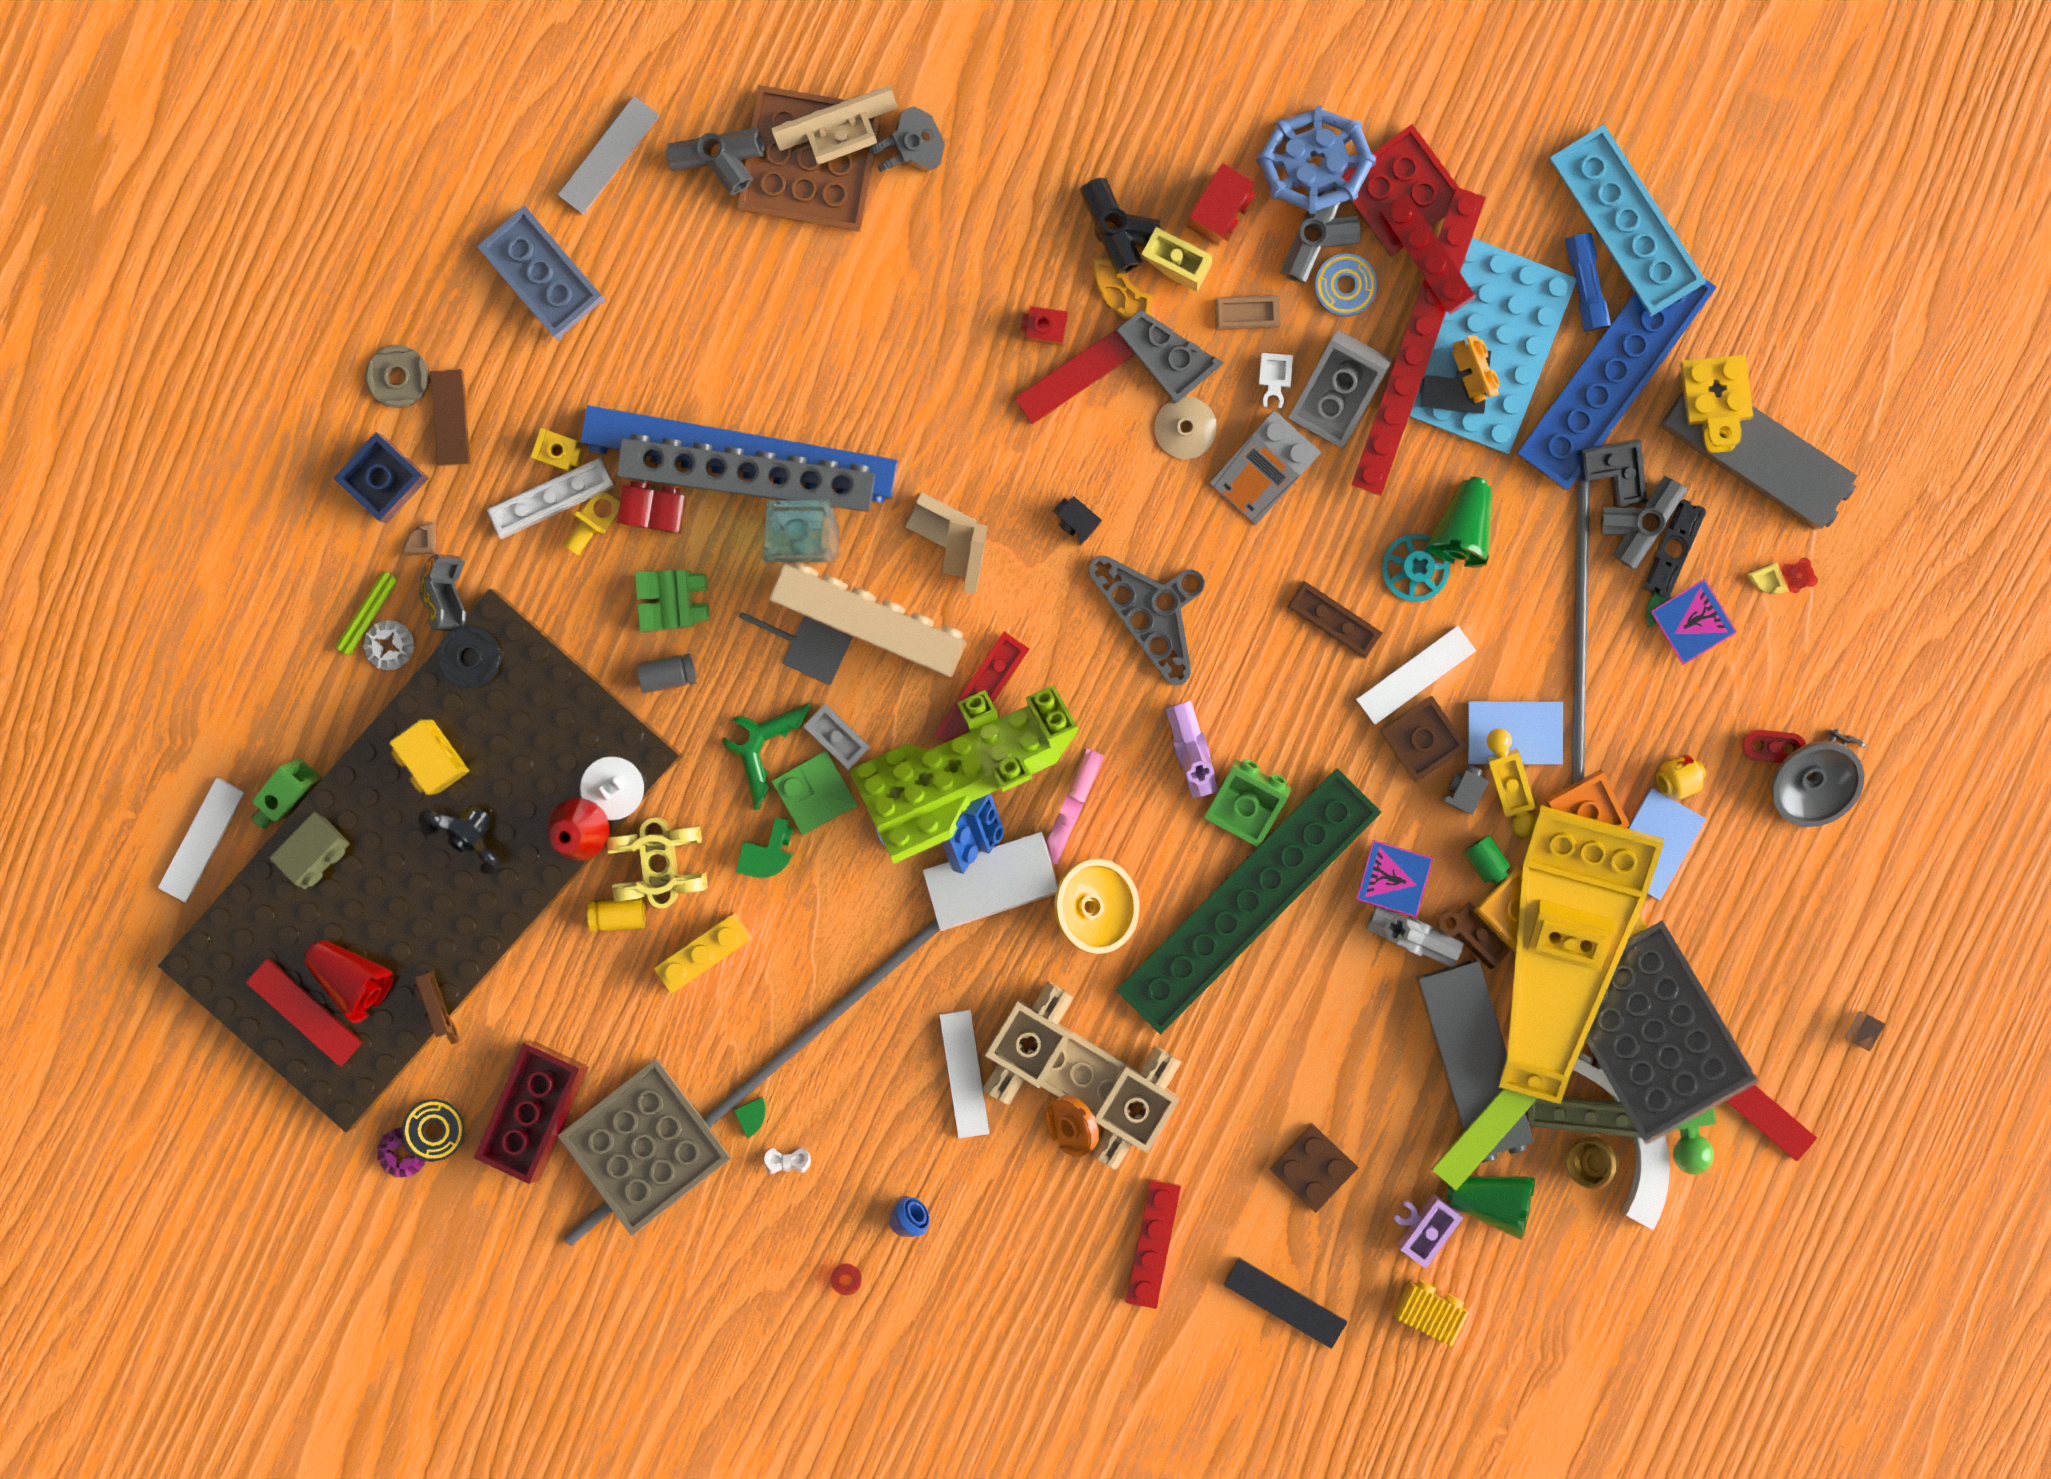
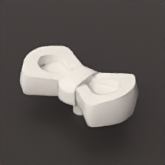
M804 1147L799 1148L792 1154H782L774 1148H770L763 1159V1164L770 1174L780 1170L789 1172L791 1169L804 1173L811 1163L810 1154Z

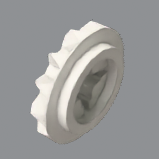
M385 620L374 624L365 634L363 648L367 659L377 668L395 670L404 666L410 660L414 650V640L406 626L397 621ZM393 635L392 644L400 649V651L388 650L383 655L384 647L377 639L388 640Z

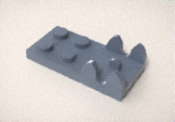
M525 206L519 209L477 246L559 342L564 338L563 335L598 304L602 305L606 302L601 293L591 284L583 272L573 263Z

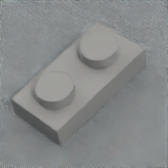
M824 704L803 726L848 770L870 748L827 704Z

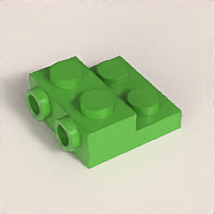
M1235 759L1219 791L1205 813L1204 819L1259 847L1288 799L1291 788L1286 786L1287 781L1277 774H1271L1269 777L1259 771L1260 767L1252 760L1243 759L1241 762Z

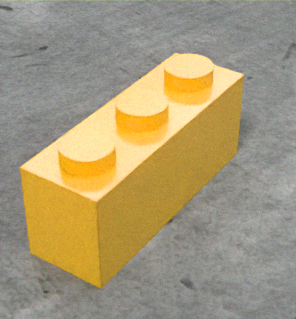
M734 913L656 966L654 970L670 993L673 994L753 938L736 913Z

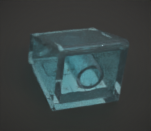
M767 500L764 562H830L839 558L840 528L830 500Z

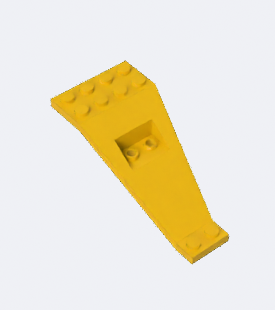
M1540 805L1523 860L1507 1059L1499 1081L1500 1088L1561 1104L1569 1077L1646 900L1664 845V838ZM1553 932H1557L1561 936L1558 938H1552L1550 934ZM1586 940L1592 944L1586 947L1581 945V942Z

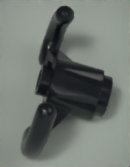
M471 805L468 810L464 808L457 818L439 816L432 810H424L420 813L418 822L425 834H432L435 830L434 827L447 830L448 843L455 850L463 852L464 850L472 851L474 849L479 859L484 862L480 866L482 874H493L498 870V859L492 851L487 849L483 839L484 834L490 828L488 824L491 822V818L483 810Z

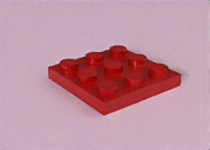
M1413 124L1372 153L1376 157L1375 165L1370 168L1358 191V197L1354 201H1350L1390 257L1402 250L1404 246L1380 210L1405 193H1408L1431 228L1446 217L1455 188L1459 187ZM1351 168L1343 174V180L1349 182L1355 168Z

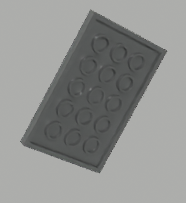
M1663 920L1628 939L1586 1037V1042L1643 1142L1648 1145L1758 1083L1759 1080Z

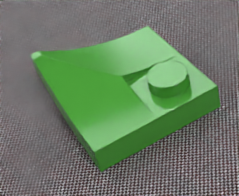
M826 750L771 780L802 836L858 806Z

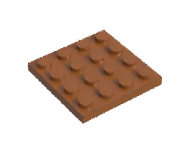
M758 85L751 129L758 128L760 130L761 136L764 139L765 150L762 157L745 159L744 166L753 177V180L747 189L739 193L738 211L856 232L862 231L875 154H871L869 150L871 146L818 165L810 141L780 151L771 128L779 126L786 121H793L814 111L837 105L844 100ZM882 114L869 119L876 141L878 140Z

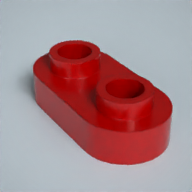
M1752 730L1744 736L1741 746L1744 755L1753 761L1782 763L1790 755L1784 752V745L1789 742L1793 745L1792 752L1805 746L1806 742L1800 735L1795 733ZM1756 739L1762 743V748L1759 751H1755L1752 747Z

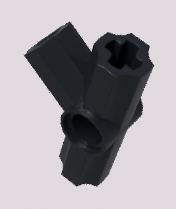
M1099 177L1089 181L1080 188V191L1095 223V236L1104 244L1116 274L1130 272L1142 264V259L1136 245L1144 247L1147 245L1155 228L1160 229V220L1126 214L1119 208L1107 178ZM1105 222H1113L1118 230L1109 229Z

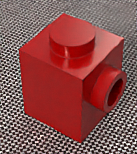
M1030 306L1029 314L1023 313L1020 332L1026 333V341L1063 346L1068 312Z

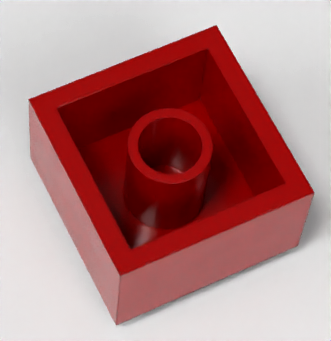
M1222 163L1189 216L1187 227L1218 246L1222 239L1229 241L1239 223L1236 216L1239 212L1245 215L1254 200L1256 193L1252 189L1255 182Z

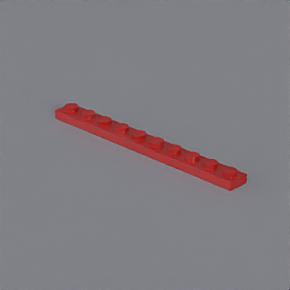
M1456 187L1438 240L1458 270L1461 271L1486 197ZM1425 277L1351 484L1352 487L1378 496H1382L1447 311Z

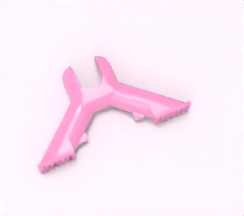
M1088 748L1084 752L1068 794L1045 840L1051 862L1057 864L1061 857L1068 837L1105 757Z

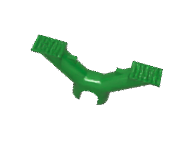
M807 703L760 723L742 715L732 719L733 722L745 727L749 731V740L744 745H740L723 737L722 742L727 750L742 758L754 810L760 809L759 806H762L761 803L765 799V795H767L766 792L769 791L768 788H771L766 781L769 771L763 768L759 753L764 742L778 735L787 737L789 731L801 729L800 726L803 725L802 722H805L804 718L808 715L807 711H810L811 704Z

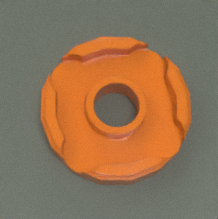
M1063 1095L1051 1102L1052 1104L1046 1111V1125L1051 1138L1054 1141L1057 1139L1062 1145L1059 1148L1073 1157H1082L1095 1149L1099 1141V1130L1089 1108L1080 1099L1071 1095Z

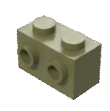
M314 812L270 859L295 885L306 889L321 879L322 872L331 863L341 859L345 853L344 849L350 843L326 818Z

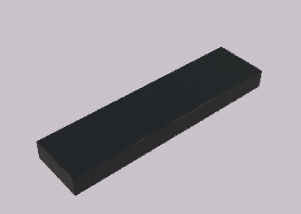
M1240 1257L1223 1283L1227 1288L1331 1349L1348 1323L1344 1318Z

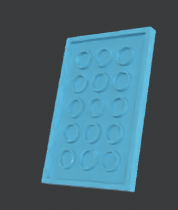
M1472 238L1460 273L1476 298L1451 315L1446 311L1424 376L1455 378L1457 363L1452 354L1454 350L1452 344L1465 340L1467 345L1466 337L1477 335L1478 340H1482L1487 350L1491 351L1489 369H1493L1498 377L1500 386L1497 387L1499 395L1488 397L1486 394L1487 399L1483 415L1421 408L1422 379L1409 417L1509 455L1575 287L1576 278Z

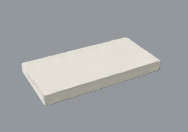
M1042 832L993 847L989 854L982 851L978 852L975 861L968 866L964 874L953 871L949 862L923 870L941 931L1055 895L1058 888L1057 879Z

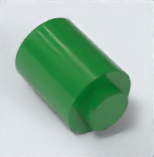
M1489 834L1480 838L1463 851L1484 883L1490 881L1494 885L1509 875L1506 870L1510 865Z

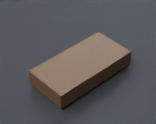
M1279 295L1216 298L1217 330L1279 328Z

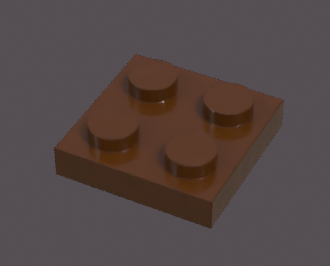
M1432 695L1380 730V733L1415 783L1468 747Z
M1312 1123L1269 1169L1316 1213L1359 1167Z

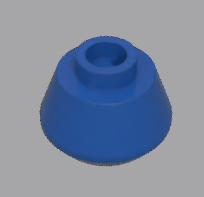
M903 1196L896 1202L889 1215L890 1227L893 1232L901 1237L922 1236L929 1228V1212L920 1200L910 1196Z

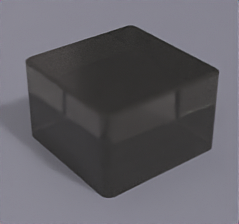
M1859 1011L1845 1039L1870 1052L1885 1023Z

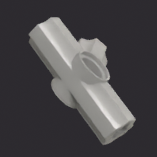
M1377 906L1373 910L1366 927L1367 930L1387 938L1401 948L1420 956L1424 954L1451 967H1454L1464 944L1433 930L1434 927L1410 916L1406 918Z

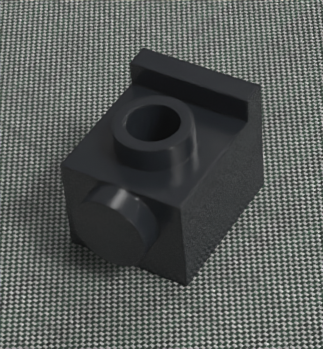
M1075 496L1069 501L1064 497L1052 511L1061 519L1058 525L1070 536L1077 533L1080 536L1077 542L1081 546L1102 523V520Z

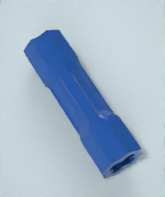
M1592 233L1565 238L1569 264L1573 268L1576 278L1583 331H1593L1611 326L1607 303L1602 296L1596 268L1597 255Z

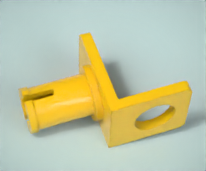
M607 492L591 498L582 512L575 511L574 515L578 517L579 523L563 545L580 556L594 533L598 534L600 532L605 534L618 516L620 501ZM599 500H607L611 503V514L605 518H600L595 514L594 506Z

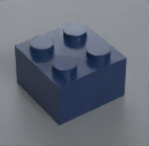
M376 432L333 479L379 522L387 524L429 477L384 435Z

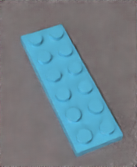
M1605 124L1550 157L1551 164L1650 317L1706 283V279Z

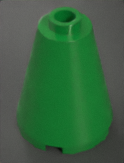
M1472 476L1469 480L1461 482L1428 540L1427 547L1430 554L1454 564L1455 559L1465 561L1464 567L1480 568L1486 566L1490 548L1492 488L1487 485L1488 482L1485 479Z
M1469 1176L1457 1190H1454L1449 1185L1446 1199L1451 1200L1452 1208L1514 1238L1522 1239L1530 1213L1535 1178L1529 1176Z

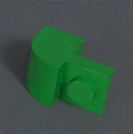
M775 817L768 846L744 841L736 873L757 878H767L784 870L794 856L793 852L782 850L783 845L789 846L792 838L793 828L788 827L790 819Z

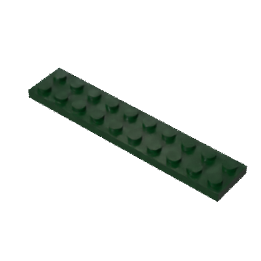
M1336 768L1171 933L1116 991L1161 1035L1382 812Z

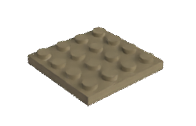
M657 1058L558 1135L631 1236L636 1235L732 1159L722 1143Z

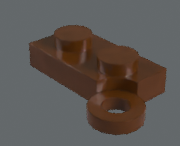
M1471 902L1465 904L1458 913L1446 911L1439 915L1437 928L1440 933L1448 937L1456 935L1490 970L1495 968L1511 950L1473 911L1476 907ZM1447 918L1454 922L1453 929L1446 927L1445 920Z
M431 971L415 977L417 984H414V991L418 1001L425 1004L427 1014L424 1015L429 1031H434L436 1038L446 1034L451 1044L458 1043L457 1029L448 1015L434 972Z

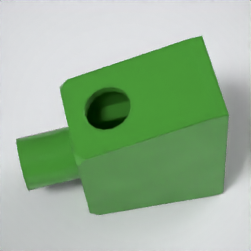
M301 758L279 766L252 801L259 808L251 817L253 822L257 826L266 829L272 821L278 822L289 817L323 778Z

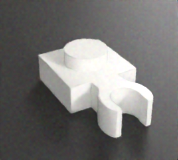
M1261 353L1258 385L1268 386L1267 393L1262 400L1264 408H1267V399L1270 396H1275L1279 400L1278 409L1282 408L1284 398L1281 394V387L1290 388L1293 355Z

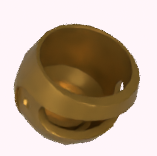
M1597 1136L1580 1139L1568 1150L1566 1156L1568 1173L1575 1183L1586 1189L1599 1190L1606 1187L1614 1179L1618 1171L1619 1162L1616 1152Z

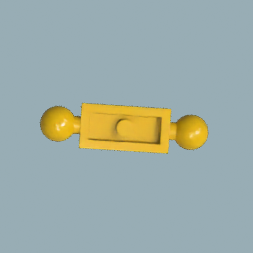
M1502 728L1493 729L1489 732L1486 743L1488 748L1497 755L1487 758L1506 818L1515 815L1512 821V829L1515 834L1520 837H1529L1532 834L1536 819L1527 811L1536 809L1521 756L1518 748L1508 750L1512 743V738L1508 731Z

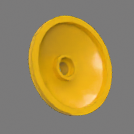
M1103 859L1082 861L1070 868L1058 885L1054 902L1056 921L1064 937L1077 949L1092 954L1114 951L1127 942L1136 928L1139 917V897L1136 887L1126 871L1111 861ZM1085 902H1087L1089 906L1087 912L1084 909Z

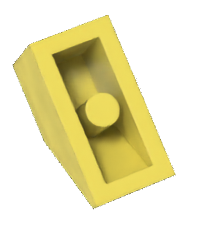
M1157 227L1141 254L1144 259L1168 278L1198 292L1212 265V255Z

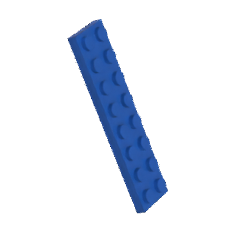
M1706 279L1704 285L1650 317L1634 292L1516 455L1562 489L1568 491L1581 474L1578 449L1603 444L1717 287Z

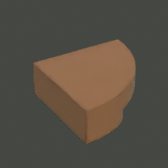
M436 522L425 523L415 529L404 544L403 554H436Z

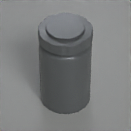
M691 653L684 654V657L678 655L641 662L637 665L643 693L685 686L688 683L690 685L697 683V671Z

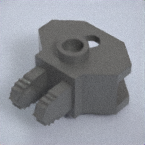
M912 106L899 114L895 132L888 139L869 147L871 154H878L886 148L893 146L897 156L881 162L877 166L880 172L899 164L903 166L908 163L926 173L941 164L945 143L932 115ZM921 133H926L929 136V141H925Z

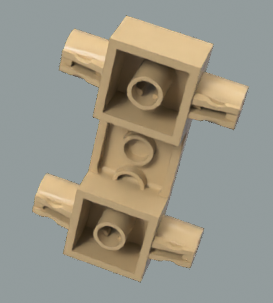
M1047 981L1032 1007L1017 999L988 1047L985 1056L998 1064L984 1085L983 1090L999 1101L1010 1105L1023 1081L1026 1080L1038 1088L1041 1086L1057 1097L1071 1095L1080 1099L1089 1108L1096 1123L1105 1128L1096 1148L1090 1154L1107 1166L1117 1170L1132 1145L1148 1154L1180 1100L1179 1095L1169 1090L1167 1086L1182 1062L1167 1051L1155 1046L1139 1072L1061 1025L1059 1022L1074 996ZM1029 1036L1034 1037V1043L1037 1046L1024 1050L1022 1048L1023 1042L1020 1040L1022 1038L1027 1039ZM1142 1102L1141 1106L1144 1109L1142 1113L1139 1111L1135 1112L1134 1115L1129 1113L1131 1111V1108L1128 1106L1130 1103Z

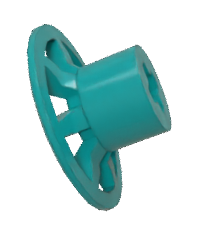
M1424 534L1402 536L1395 540L1384 554L1382 575L1385 584L1391 592L1401 599L1412 602L1428 600L1437 595L1448 581L1450 563L1443 560V564L1435 563L1433 557L1428 552V547L1423 551H1416L1411 540L1421 539L1428 542L1430 536ZM1406 542L1408 555L1405 558L1391 555L1399 544ZM1389 560L1401 566V572L1391 579L1387 569ZM1444 569L1442 579L1436 587L1431 577L1435 570ZM1406 578L1409 581L1408 595L1400 592L1393 583ZM1424 582L1432 590L1428 594L1414 596L1418 583Z

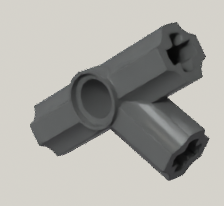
M758 128L718 135L706 133L700 138L668 143L666 156L670 169L673 172L710 166L729 194L734 196L747 189L753 180V177L740 160L762 157L765 150L764 139ZM719 143L718 153L711 156L713 146Z
M1329 189L1327 191L1318 193V197L1334 192V190ZM1340 203L1318 210L1316 214H1309L1307 210L1300 228L1296 232L1294 242L1280 274L1294 282L1305 284L1321 248L1360 244L1361 232L1358 217L1334 218ZM1306 228L1315 229L1319 235V240L1315 242L1307 240L1304 236V230Z
M1664 475L1643 508L1602 507L1601 534L1625 535L1612 556L1626 566L1636 570L1658 534L1664 530L1666 522L1687 492V489ZM1645 514H1651L1656 517L1657 527L1654 531H1647L1643 528L1642 518Z

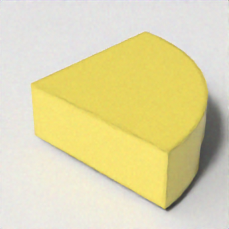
M1777 562L1746 574L1752 585L1763 592L1779 594L1789 591Z

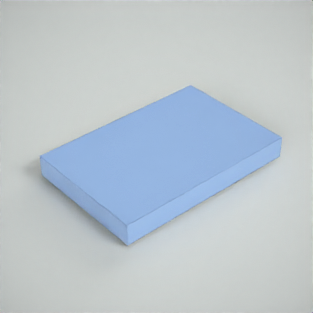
M1467 701V764H1489L1487 757L1497 755L1488 748L1486 743L1489 732L1497 728H1502L1509 732L1512 743L1508 750L1518 748L1523 764H1563V702Z
M1649 788L1627 829L1664 838V845L1648 891V895L1660 901L1705 823L1706 818L1653 788Z

